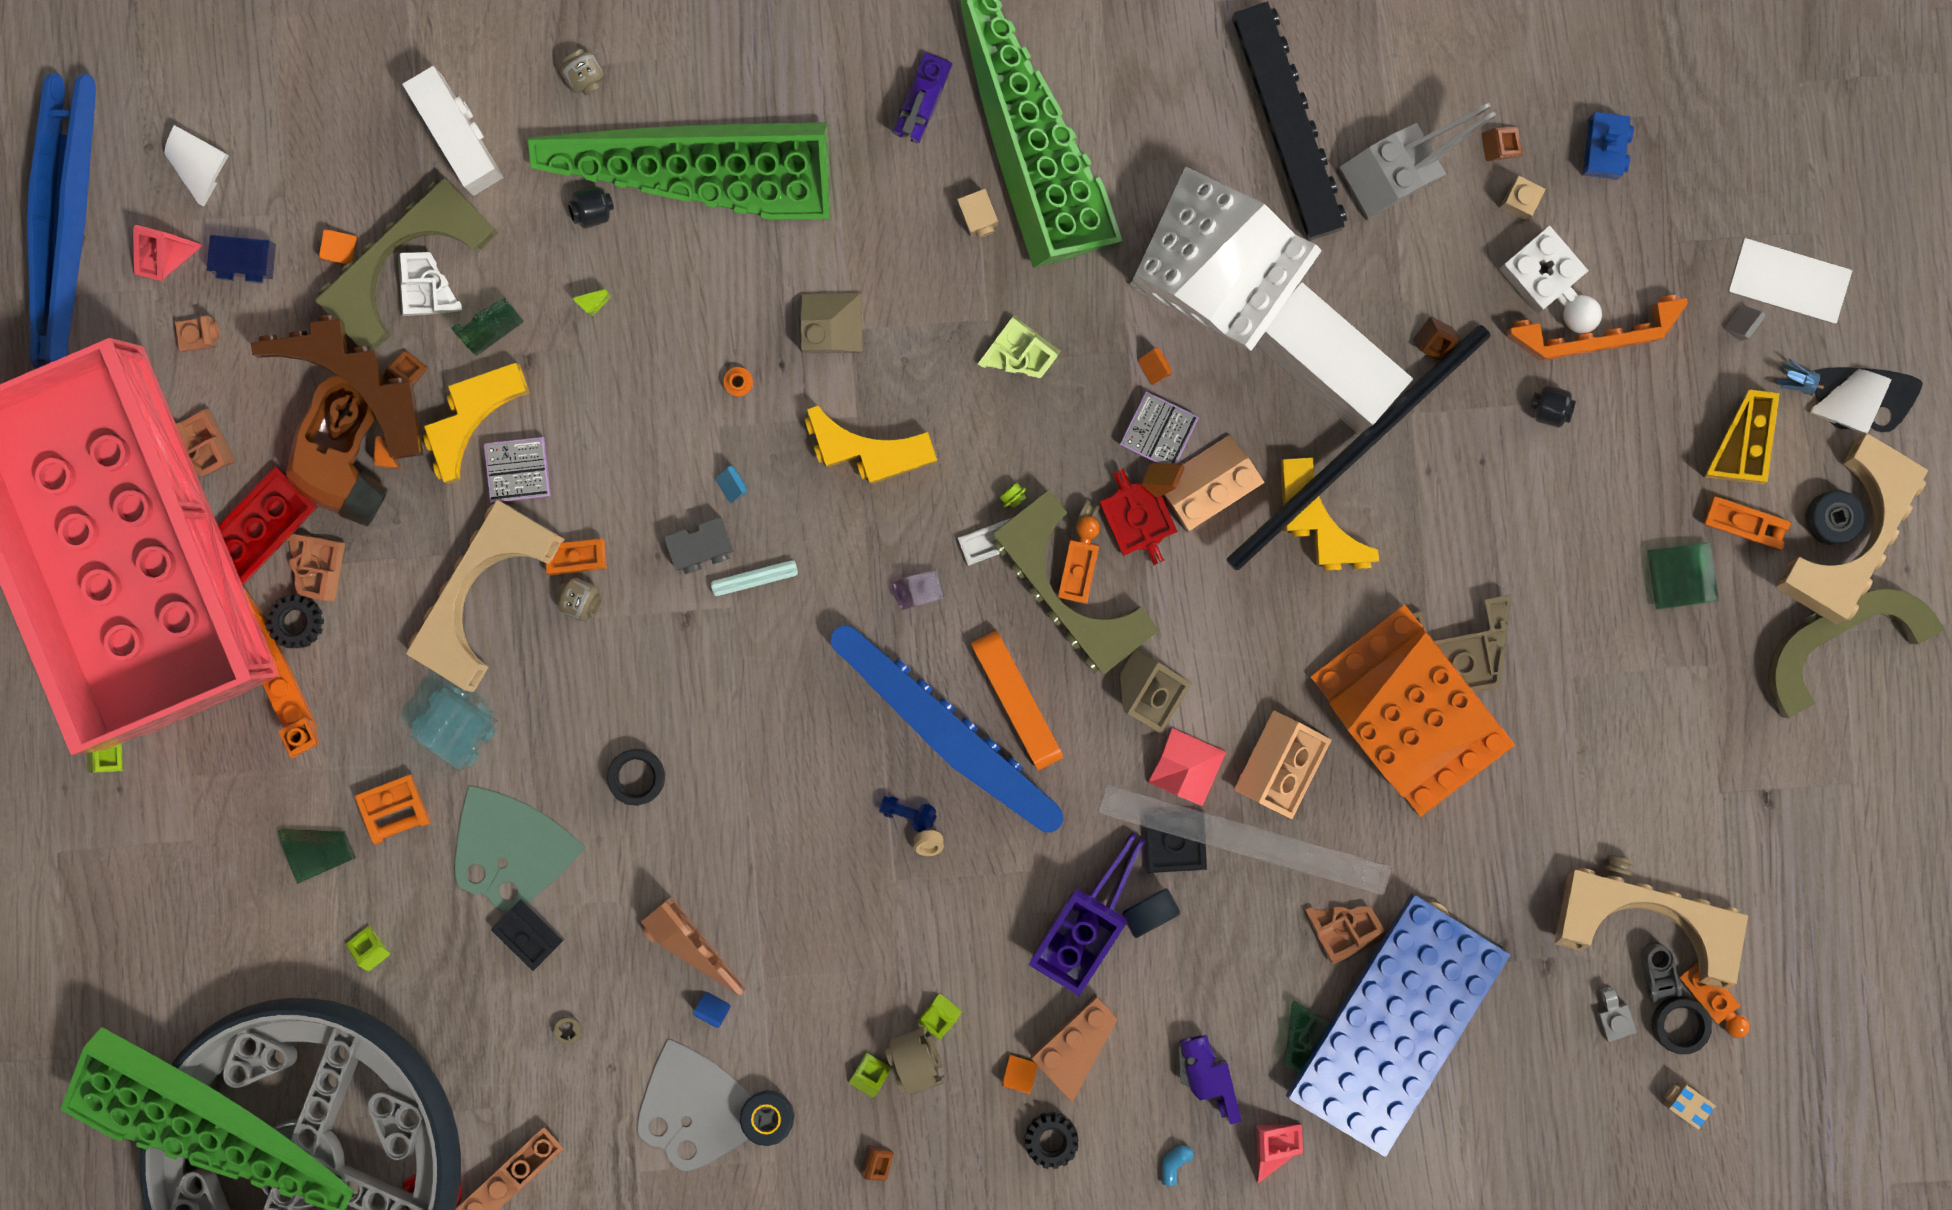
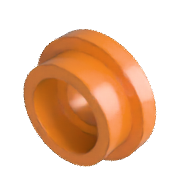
M734 367L725 374L723 384L730 395L742 397L751 391L753 377L745 368ZM737 376L742 377L744 380L743 385L740 387L733 385V379Z

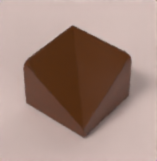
M1432 317L1427 320L1414 338L1419 351L1440 361L1459 340L1453 327Z

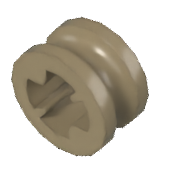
M1087 500L1075 524L1085 516L1095 518L1100 506L1093 507L1090 501Z
M1607 855L1609 864L1605 865L1604 869L1631 875L1632 871H1630L1629 867L1634 864V860Z
M565 1017L559 1020L554 1027L556 1039L563 1044L576 1042L582 1033L580 1023L572 1017ZM568 1022L574 1025L572 1030L576 1034L573 1038L568 1036V1039L562 1037L563 1030L560 1027L563 1023L567 1026Z

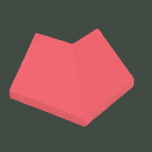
M1171 728L1148 783L1203 806L1226 752Z

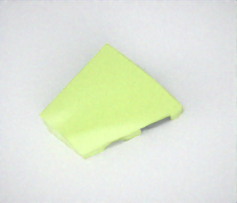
M1013 316L979 361L978 365L984 368L988 366L1004 369L1005 372H1020L1028 376L1042 378L1061 351Z

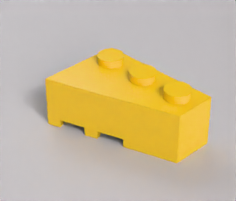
M1748 390L1704 478L1765 485L1768 482L1780 393Z

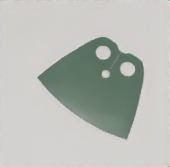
M469 786L461 815L455 857L456 882L460 888L473 895L486 894L493 906L508 912L522 898L527 903L533 900L571 865L585 847L566 829L531 806L494 791ZM500 858H505L508 862L507 866L503 869H499L497 861ZM478 864L484 868L485 877L481 882L472 883L468 880L466 872L471 865ZM512 882L517 886L518 893L515 899L507 901L501 898L499 888L503 883Z

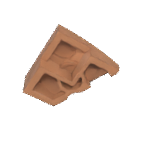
M1371 906L1356 907L1355 909L1334 907L1333 910H1314V907H1310L1305 910L1306 916L1332 965L1382 941L1385 936V930Z

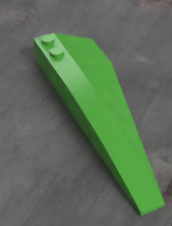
M960 0L968 44L985 115L1033 268L1065 261L1123 242L1100 177L1093 178L1089 168L1092 164L1086 153L1082 154L1074 139L1077 136L1073 129L1069 128L1061 117L1063 112L1040 71L1034 70L1029 61L1031 55L1026 47H1021L1014 34L1016 31L1011 20L1008 21L1000 10L1002 8L1000 1Z
M103 1027L83 1047L61 1105V1111L112 1139L123 1142L126 1138L135 1141L136 1147L145 1150L153 1147L165 1151L164 1156L175 1160L177 1157L189 1159L190 1164L236 1180L239 1176L251 1180V1185L260 1188L268 1185L280 1189L279 1194L290 1198L292 1195L304 1197L306 1203L326 1210H346L354 1193L352 1188L284 1135L224 1095Z

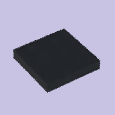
M1204 810L1144 813L1147 873L1207 870Z

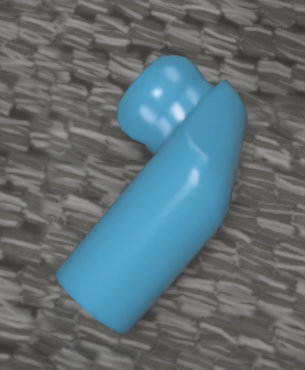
M1175 1146L1163 1157V1185H1177V1169L1193 1159L1194 1154L1191 1147Z

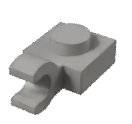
M1611 986L1600 989L1599 992L1605 1010L1597 1013L1606 1040L1611 1042L1637 1033L1628 1004L1623 1003L1619 1005L1616 991Z

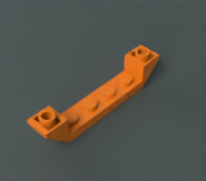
M1677 295L1660 297V303L1651 306L1655 328H1652V323L1634 326V331L1623 333L1622 328L1604 331L1605 336L1594 338L1593 333L1575 336L1576 341L1565 343L1564 338L1546 341L1547 346H1544L1540 323L1531 324L1529 319L1513 322L1514 328L1506 331V337L1540 361L1655 342L1666 336L1688 302L1687 298L1677 299Z
M244 588L252 613L256 616L280 674V677L262 685L283 727L278 733L290 758L293 759L319 745L316 721L280 645L269 636L271 632L266 629L268 621L265 615Z

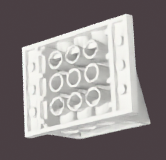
M1185 167L1130 285L1140 293L1252 351L1322 250L1316 244L1295 235L1264 203Z

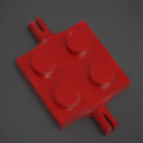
M1123 468L1119 470L1121 478L1117 471L1112 473L1120 490L1113 496L1100 501L1099 504L1122 555L1125 556L1136 550H1147L1154 566L1158 564V561L1159 563L1165 561L1157 544L1165 537L1178 531L1163 497H1155L1143 487L1142 483L1130 485Z

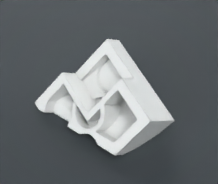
M174 125L167 139L164 154L197 203L205 206L217 185L214 181L229 155Z
M430 252L399 254L398 269L402 316L441 314L462 310L460 301L456 300L448 286V281L438 270L437 263Z
M1858 369L1844 383L1833 389L1821 402L1814 405L1809 413L1829 422L1839 423L1865 435L1870 430L1892 379Z

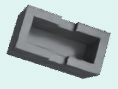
M718 517L698 524L699 531L691 534L689 530L684 529L664 537L676 571L683 570L684 574H689L702 569L700 564L711 560L712 564H717L730 559L728 554L734 552L723 518Z

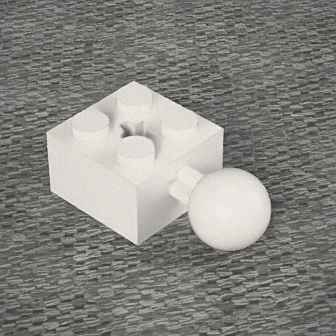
M1548 226L1499 268L1536 313L1544 310L1557 298L1565 307L1563 312L1564 321L1572 331L1576 333H1589L1600 324L1602 310L1599 303L1590 296H1578L1570 287L1589 270L1551 226ZM1545 264L1548 267V273L1541 275L1539 270L1541 265Z

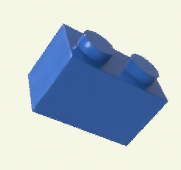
M1594 112L1589 117L1582 176L1618 180L1624 175V172H1628L1630 155L1626 154L1627 143H1631L1634 126L1630 125L1631 116Z

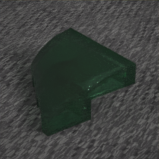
M503 298L489 308L476 313L471 322L464 327L458 323L451 329L474 355L478 356L522 324L524 320L511 302Z
M289 828L278 831L286 858L297 884L356 859L345 831L295 830Z
M1296 1000L1291 1005L1284 1065L1299 1075L1330 1025V1022Z

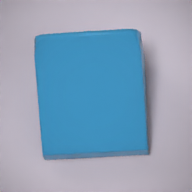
M729 466L716 477V482L730 503L744 496L749 491L733 466Z

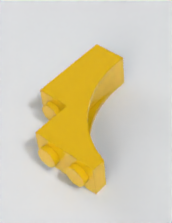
M513 363L448 386L451 393L447 395L448 403L453 412L457 411L458 415L424 426L427 434L423 435L427 450L429 452L433 450L437 461L433 463V468L438 479H443L444 483L447 484L459 481L464 450L479 424L501 405L530 393L519 364Z
M819 406L807 409L809 417L804 418L809 434L815 433L818 445L814 446L817 459L819 463L825 461L827 468L861 457L862 461L857 463L862 480L868 478L869 483L873 484L938 462L928 432L899 440L870 439L841 428Z
M1313 458L1283 459L1280 461L1283 506L1315 477ZM1320 496L1284 528V532H1292V537L1310 536V530H1314L1316 566L1324 565V571L1342 570L1341 564H1353V569L1371 568V562L1379 561L1378 549L1359 543L1337 526L1327 513Z

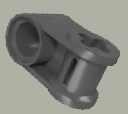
M1657 942L1647 944L1641 952V959L1645 973L1646 990L1652 1003L1657 1002L1658 998L1671 995L1681 997L1682 986L1672 951ZM1657 951H1663V960L1659 964L1653 965V954Z

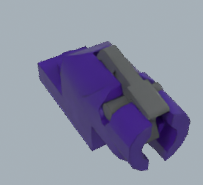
M926 52L924 53L917 74L912 80L892 130L893 134L902 138L905 132L911 135L910 142L920 143L929 120L932 119L953 63Z
M1199 1035L1180 1040L1178 1053L1181 1084L1190 1087L1192 1093L1199 1100L1222 1096L1221 1100H1217L1221 1117H1227L1230 1124L1242 1122L1228 1063L1226 1060L1214 1062V1059L1217 1058L1210 1046L1208 1036Z

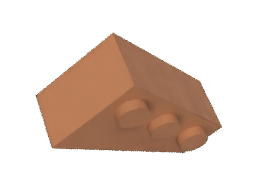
M1095 994L1031 1053V1059L1071 1102L1075 1099L1117 1022L1116 1014Z

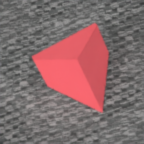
M135 225L133 227L134 274L163 282L171 272L203 245L166 232Z
M1302 1124L1256 1125L1257 1184L1295 1155L1303 1154Z

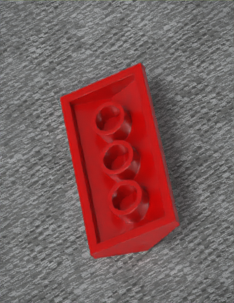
M276 466L218 526L242 585L259 570L318 508L315 503L299 494L288 482L287 475Z

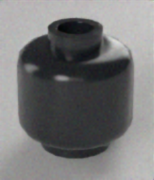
M598 186L574 192L571 196V201L567 202L568 211L573 223L579 224L584 229L608 222L610 211L614 210L610 194H604Z
M1545 386L1541 393H1534L1530 410L1535 411L1534 418L1537 422L1560 428L1565 422L1570 423L1576 400H1572V394L1567 390Z

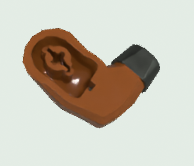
M332 376L318 385L308 409L297 426L286 469L287 479L299 494L319 507L368 527L383 503L388 489L364 472L360 474L354 467L360 450L361 441L375 421L376 416L359 392L340 376Z

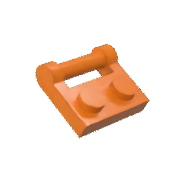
M412 774L355 795L374 845L384 842V838L418 825L424 827L431 824L430 816L423 804ZM413 806L414 815L380 828L377 825L376 819Z

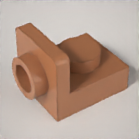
M204 315L200 316L199 319L175 322L180 352L217 347L216 339H220V330L218 323L214 322L212 317Z

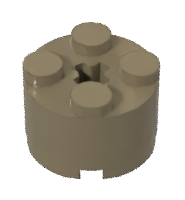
M927 1027L891 1038L889 1048L885 1049L889 1064L891 1066L895 1065L899 1075L895 1079L901 1094L907 1092L909 1095H913L945 1083V1075L939 1076L938 1068L943 1067L935 1041L932 1035L925 1036V1033L928 1031Z

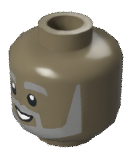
M580 49L562 59L563 65L560 67V73L572 92L578 93L583 91L584 95H587L600 88L598 81L604 77V71L592 52H584L583 49Z
M572 578L566 584L562 583L556 593L560 612L580 621H586L590 617L594 618L602 604V596H600L598 587L578 578Z

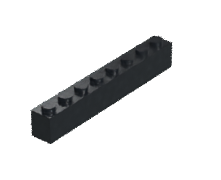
M1268 1L1234 12L1232 21L1308 241L1341 231L1345 227L1344 222L1347 221L1346 212L1342 204H1337L1334 195L1337 193V186L1333 176L1328 177L1325 166L1328 165L1325 151L1323 148L1318 149L1315 140L1318 137L1315 122L1313 120L1309 121L1305 110L1309 109L1308 101L1304 92L1299 93L1296 84L1299 81V76L1295 65L1289 64L1286 55L1290 52L1285 36L1280 37L1277 29V26L1280 25L1278 13L1275 8H1270Z

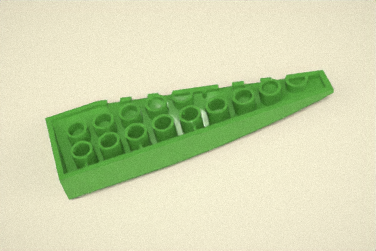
M828 122L649 127L528 138L530 165L533 169L565 176L572 174L585 177V180L593 182L599 180L613 183L614 186L625 189L632 187L641 189V192L686 202L692 200L705 203V206L717 208V206L733 209L736 213L761 215L760 218L769 220L830 219Z

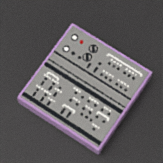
M1146 391L1120 446L1155 463L1177 464L1199 417Z
M544 437L484 444L490 503H496L497 500L507 502L551 497Z

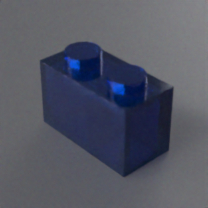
M210 235L206 271L216 274L215 279L234 281V276L245 277V282L263 284V279L273 280L276 244L269 240Z

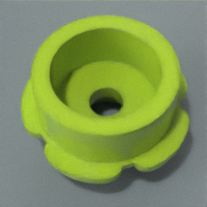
M1016 482L999 496L1004 503L1003 507L1005 508L1010 505L1014 509L1026 498L1023 494L1026 491V487L1022 488Z

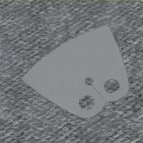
M668 1039L654 1068L640 1109L638 1134L651 1147L662 1148L667 1153L669 1162L678 1169L691 1171L700 1168L748 1140L742 1132L739 1120L741 1109L751 1095L715 1063L692 1049ZM685 1116L690 1117L692 1122L688 1127H684L681 1124V1119ZM658 1117L667 1122L668 1127L664 1135L654 1136L650 1133L649 1123L652 1119ZM683 1141H690L696 1146V1154L692 1159L685 1160L678 1155V1146Z

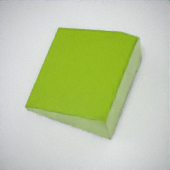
M603 289L572 299L587 314L594 316L608 302L612 295Z
M122 744L107 750L87 753V771L91 773L123 771Z
M367 926L345 944L357 965L366 971H371L390 955L388 948L370 926Z
M938 994L917 1022L923 1027H927L928 1031L940 1040L954 1025L962 1011L942 994Z
M866 1052L851 1077L849 1084L874 1098L892 1067Z

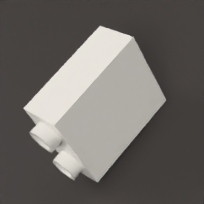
M1301 283L1290 295L1256 344L1259 349L1357 434L1374 425L1413 380L1410 375L1304 283Z

